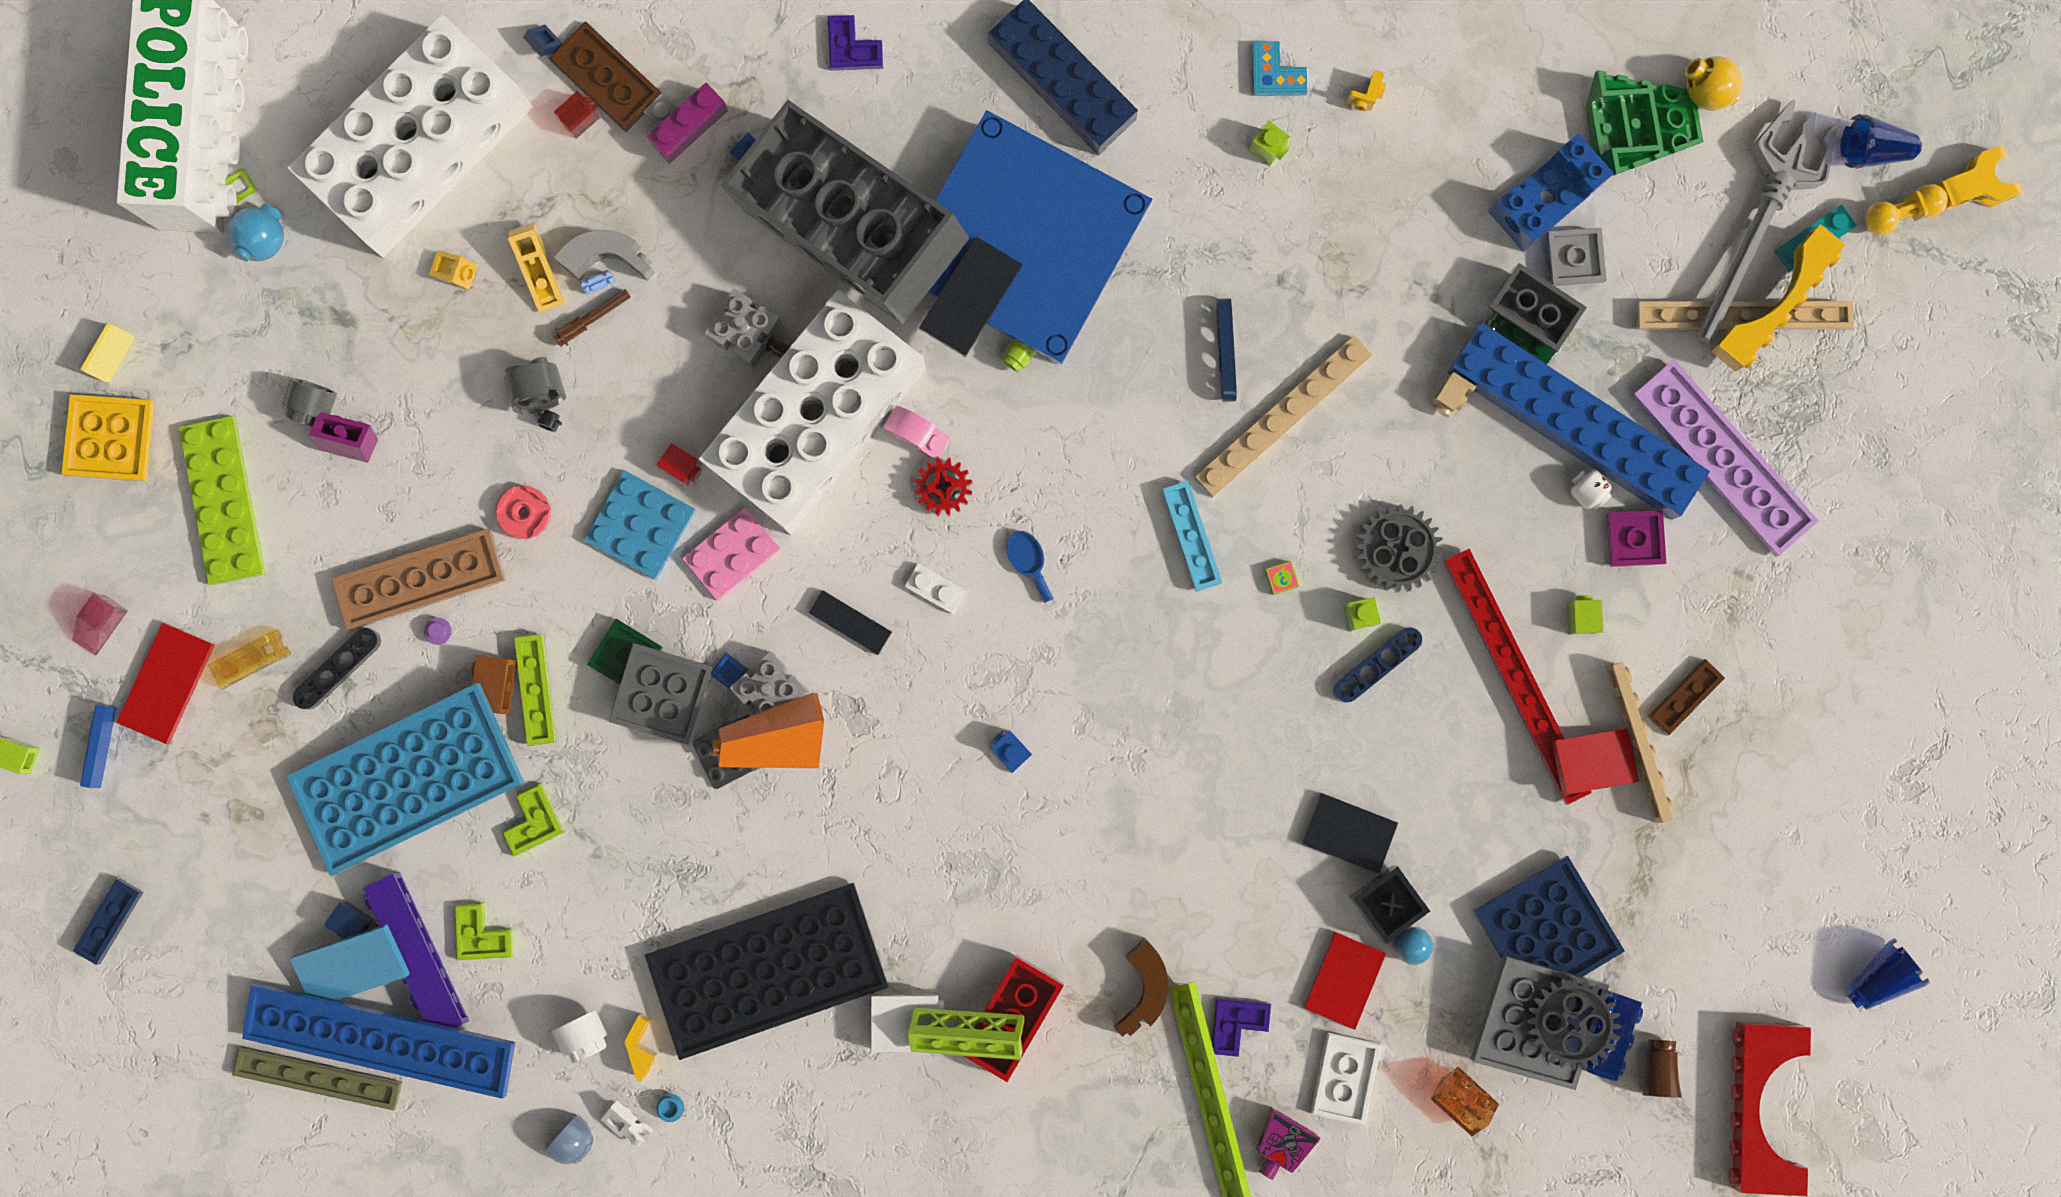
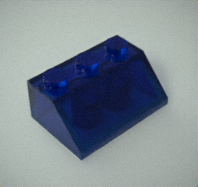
M1608 990L1607 993L1609 995L1605 1002L1607 1004L1615 1002L1616 1005L1610 1011L1611 1013H1620L1619 1017L1613 1019V1023L1621 1025V1028L1613 1030V1033L1619 1036L1620 1039H1611L1610 1043L1615 1047V1050L1607 1048L1604 1050L1607 1054V1059L1598 1055L1597 1066L1591 1060L1587 1061V1069L1585 1071L1617 1082L1618 1077L1623 1075L1626 1068L1624 1058L1627 1050H1630L1633 1046L1635 1036L1632 1033L1635 1024H1638L1642 1018L1643 1008L1641 1006L1643 1002ZM1601 1019L1598 1020L1594 1033H1599L1603 1029Z

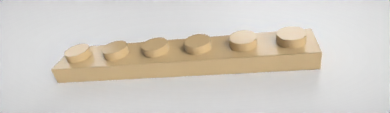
M1623 662L1606 666L1625 729L1628 728L1634 758L1654 821L1656 823L1673 820L1671 813L1674 812L1673 804L1670 798L1666 797L1663 789L1665 779L1662 772L1657 770L1655 764L1657 754L1653 745H1649L1647 739L1649 730L1646 721L1641 719L1639 714V698L1631 689L1630 682H1632L1630 670L1627 666L1624 667Z

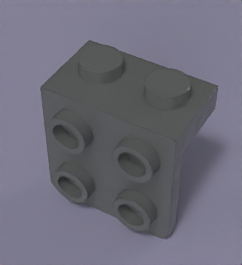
M749 714L728 721L693 741V747L714 789H719L748 773L761 769L719 767L717 756L712 755L713 739L718 740L719 728L750 717Z

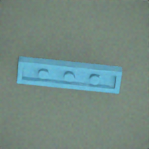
M1185 481L1162 489L1195 591L1198 592L1222 584L1189 482Z

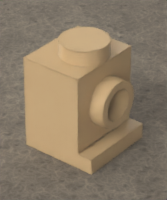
M1453 372L1443 384L1432 404L1436 406L1437 412L1445 417H1449L1455 409L1458 411L1462 409L1468 400L1465 394L1470 395L1476 386Z

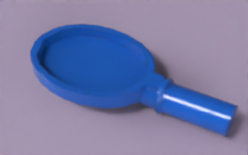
M1014 532L1007 541L1006 549L1009 561L1019 573L1032 578L1044 603L1053 600L1054 598L1044 580V576L1041 574L1045 559L1040 543L1028 532Z

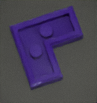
M854 15L828 16L830 71L883 69L882 40L856 41Z
M1216 998L1212 1033L1214 1054L1239 1057L1241 1029L1269 1032L1271 1004Z

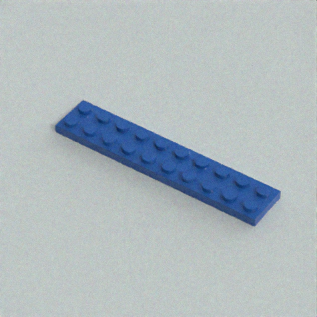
M258 983L250 985L242 1039L501 1099L507 1096L515 1042Z

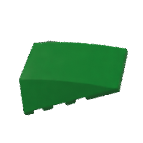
M1600 70L1595 72L1586 103L1587 118L1593 150L1612 170L1613 176L1704 142L1698 108L1689 97L1687 89L1666 84L1661 86L1654 85L1651 81L1631 80L1628 79V76L1619 74L1616 76L1607 75L1605 71Z

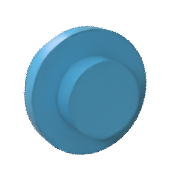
M666 1094L657 1103V1114L665 1122L677 1121L684 1113V1102L676 1094Z

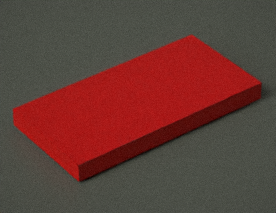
M162 623L116 723L164 744H170L215 644L167 623Z

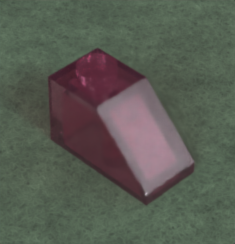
M93 593L77 615L72 640L92 654L97 655L128 610L106 595Z

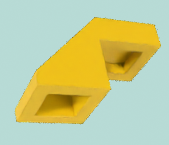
M644 1014L637 1017L625 1040L635 1078L640 1082L646 1078L658 1053L639 1044L652 1020Z

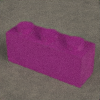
M706 82L647 135V138L651 145L670 164L728 112L724 100Z

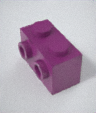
M323 412L316 417L309 433V437L317 450L366 463L369 462L378 442L371 425Z

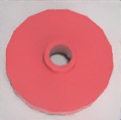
M518 486L508 489L500 496L496 505L499 527L506 534L516 539H531L539 536L547 528L551 520V506L548 499L541 491L531 486ZM527 508L529 514L527 517L522 518L520 512L522 509Z

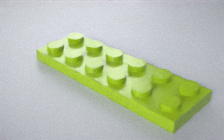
M229 416L179 427L208 585L214 586L266 575L236 418Z

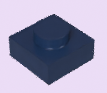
M546 25L527 30L523 37L540 57L554 53L563 44Z

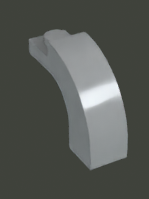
M594 230L578 235L566 243L554 257L562 267L578 280L585 275L592 265L603 259L610 258L625 262L646 280H649L655 273L650 266L652 262L641 252L637 254L641 249L637 241L625 234L612 230Z

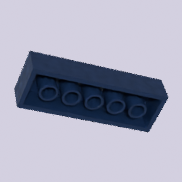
M1022 0L988 32V44L1098 156L1137 120L1138 109L1030 0Z

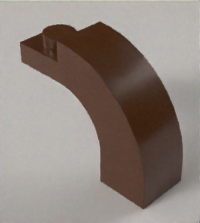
M1146 938L1125 955L1126 959L1135 967L1142 978L1143 992L1137 1005L1114 1025L1115 1030L1122 1037L1125 1034L1133 1035L1142 1026L1140 1024L1142 1019L1151 1027L1163 1011L1168 996V975L1159 953Z

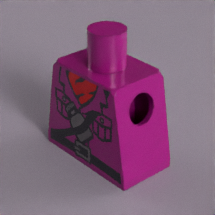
M1271 1107L1256 1147L1257 1152L1266 1157L1259 1172L1271 1180L1274 1179L1280 1167L1293 1173L1319 1142L1320 1137L1317 1133Z

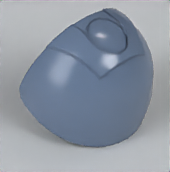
M580 1116L572 1119L550 1144L545 1154L561 1164L581 1162L593 1145V1136L586 1121Z

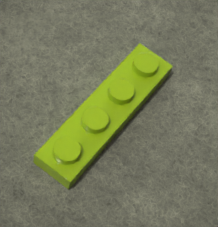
M538 634L514 638L527 746L556 743L544 635Z

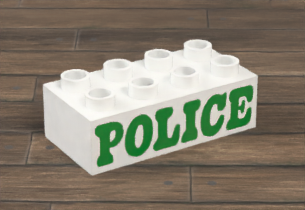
M133 0L117 203L161 231L223 233L225 217H233L236 211L235 189L232 185L225 184V179L228 177L229 164H237L240 158V140L236 132H231L232 112H240L244 105L243 85L239 79H235L236 59L244 60L247 56L248 37L245 28L240 27L227 14V11L221 8L214 0Z

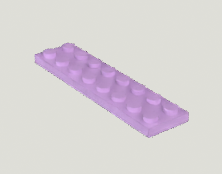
M1674 359L1632 395L1683 454L1710 471L1706 480L1775 557L1780 556L1819 521Z

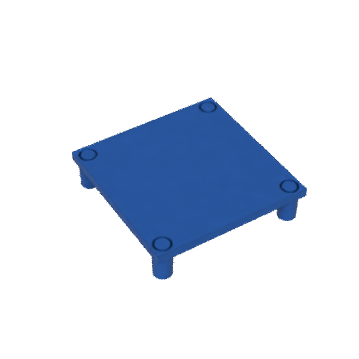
M986 110L935 200L955 215L968 235L969 240L927 293L938 298L977 236L1023 264V267L987 325L1046 356L1049 362L1062 365L1148 210L1152 198Z

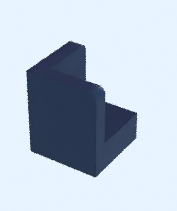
M345 901L339 902L324 926L344 939L367 931L374 919L350 902Z

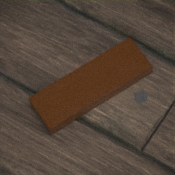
M1703 659L1647 717L1666 736L1670 735L1725 677L1707 659Z

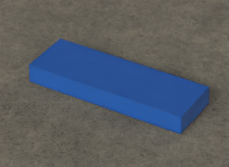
M95 706L80 787L101 788L117 707Z

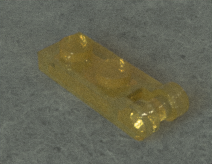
M280 630L271 631L208 664L219 688L225 689L261 669L290 656L291 652L288 646H284L281 640L283 636ZM271 644L274 652L267 654L264 647Z

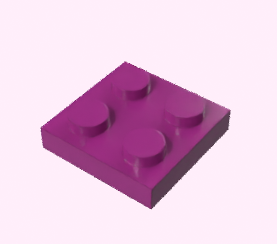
M1663 510L1609 512L1606 514L1610 567L1667 564Z

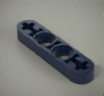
M1222 298L1216 300L1222 402H1235L1237 400L1232 302L1231 298Z
M1412 627L1399 631L1335 684L1333 691L1336 699L1343 703L1356 700L1421 646V633ZM1405 633L1408 636L1413 634L1415 636L1413 640L1415 645L1409 644L1403 647L1401 650L1405 654L1402 656L1399 648L1392 643L1396 641V644L1400 645L1405 641ZM1390 649L1395 653L1396 658L1392 664L1388 665L1382 661L1381 653L1383 650ZM1364 666H1370L1375 672V676L1371 681H1364L1360 676V671ZM1354 674L1356 681L1363 688L1360 690L1357 685L1351 689V697L1348 695L1342 697L1340 694L1343 690L1341 685L1348 686L1352 684L1354 680L1350 677Z

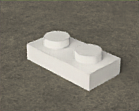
M919 563L905 585V588L951 614L965 592L963 588Z

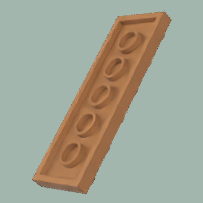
M484 529L331 578L346 629L349 631L506 581L490 529Z

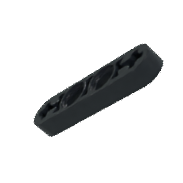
M363 628L352 635L296 688L293 693L294 704L300 709L311 710L322 703L378 650L381 644V637L378 632ZM363 635H372V638L370 639L372 645H364L359 649V651L363 653L362 655H360L357 650L351 647L352 645H354L355 647H359L361 644H363ZM345 652H350L354 656V662L349 667L342 666L340 658ZM325 671H330L334 675V680L329 686H324L320 681V677ZM316 687L323 691L322 693L315 691L310 696L311 703L302 702L304 699L303 692L310 693Z

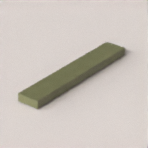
M245 1047L238 1048L232 1073L233 1076L393 1111L397 1108L402 1087L401 1081Z

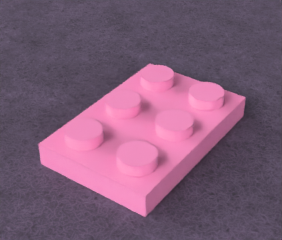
M745 507L682 559L715 599L719 601L781 549Z

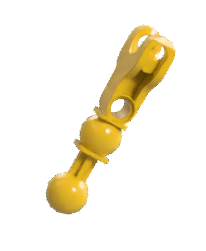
M2001 145L1986 150L1972 158L1966 165L1964 173L1943 180L1938 184H1926L1919 187L1916 191L1905 197V202L1897 205L1887 201L1872 204L1866 211L1864 222L1869 232L1876 235H1886L1896 229L1900 220L1912 216L1914 221L1920 220L1923 217H1936L1944 210L1970 201H1976L1983 206L1994 207L2023 193V190L2018 181L2006 184L2001 182L1995 175L1997 162L2008 156L2005 147Z

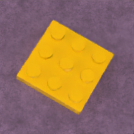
M70 394L61 475L147 482L155 402L142 399Z

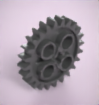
M1402 504L1397 507L1396 512H1394L1391 505L1386 508V514L1381 509L1377 510L1378 519L1370 515L1367 518L1370 526L1367 524L1360 526L1365 534L1356 535V538L1362 541V544L1354 546V549L1362 551V554L1355 559L1364 561L1359 570H1369L1366 579L1374 576L1376 578L1374 586H1378L1382 582L1385 583L1384 591H1388L1394 585L1395 593H1398L1403 585L1405 590L1409 592L1412 589V583L1417 588H1420L1422 586L1420 579L1426 582L1431 580L1427 572L1437 573L1438 570L1433 566V563L1442 562V559L1437 557L1436 554L1443 552L1444 549L1437 547L1436 543L1443 540V538L1434 536V533L1439 528L1429 527L1432 518L1425 521L1422 520L1423 511L1414 515L1413 506L1409 507L1406 512H1404ZM1386 525L1394 527L1396 530L1395 538L1390 539L1384 535V527ZM1406 526L1407 532L1401 543V548L1405 552L1398 555L1395 571L1392 572L1391 565L1397 553V549L1393 548V546L1400 542L1402 528ZM1411 533H1416L1421 537L1422 543L1419 547L1413 546L1410 543ZM1377 551L1386 552L1388 555L1387 564H1380L1376 560ZM1403 559H1410L1413 562V572H1406L1402 568Z
M1574 978L1572 985L1568 986L1567 981L1562 979V987L1560 988L1552 982V992L1549 993L1547 990L1542 989L1541 991L1545 998L1543 1000L1534 998L1539 1007L1529 1009V1011L1536 1014V1018L1528 1020V1023L1535 1024L1536 1027L1529 1031V1034L1538 1035V1039L1534 1041L1533 1045L1542 1044L1544 1046L1540 1054L1543 1055L1549 1052L1551 1054L1550 1063L1555 1061L1556 1058L1560 1059V1068H1563L1566 1062H1570L1571 1069L1575 1070L1577 1063L1580 1062L1585 1070L1589 1060L1597 1066L1598 1055L1607 1059L1608 1057L1604 1050L1606 1048L1615 1050L1610 1040L1620 1039L1619 1036L1613 1033L1614 1029L1621 1028V1025L1613 1023V1019L1619 1017L1620 1013H1611L1610 1011L1616 1003L1607 1004L1605 1002L1609 995L1608 993H1604L1601 996L1597 994L1599 985H1596L1592 990L1588 989V980H1585L1582 986H1578L1577 978ZM1575 995L1581 998L1583 1006L1580 1011L1572 1012L1568 1009L1567 1000L1569 997ZM1589 1006L1594 1008L1579 1023L1580 1031L1573 1029L1559 1042L1555 1040V1037L1569 1026L1570 1023L1567 1019L1570 1016L1575 1019ZM1551 1014L1558 1015L1562 1020V1026L1557 1031L1550 1030L1547 1027L1546 1020ZM1598 1017L1603 1022L1601 1032L1591 1033L1588 1030L1586 1024L1589 1018ZM1577 1036L1582 1041L1580 1051L1571 1052L1566 1047L1568 1037Z

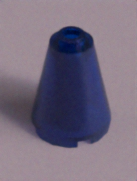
M1858 114L1850 119L1854 121L1850 127H1845L1840 144L1841 157H1846L1848 162L1844 163L1845 166L1854 169L1912 161L1922 150V142L1917 134L1866 114Z
M1895 938L1887 942L1848 986L1851 993L1847 996L1857 1009L1863 1006L1865 1010H1868L1930 984L1928 978L1922 981L1919 977L1923 971L1903 947L1897 949L1894 946L1897 943Z

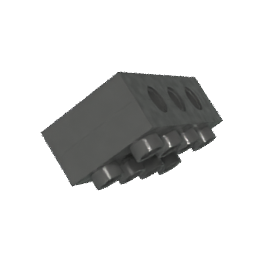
M790 100L784 103L720 185L744 212L902 325L969 240L968 235L952 212Z

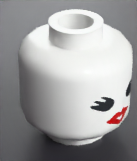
M1582 470L1572 479L1575 485L1571 489V495L1585 509L1594 508L1597 510L1612 496L1609 493L1612 489L1611 484L1597 470H1591L1588 473Z

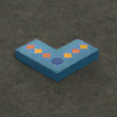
M1253 41V96H1306L1307 67H1280V41Z

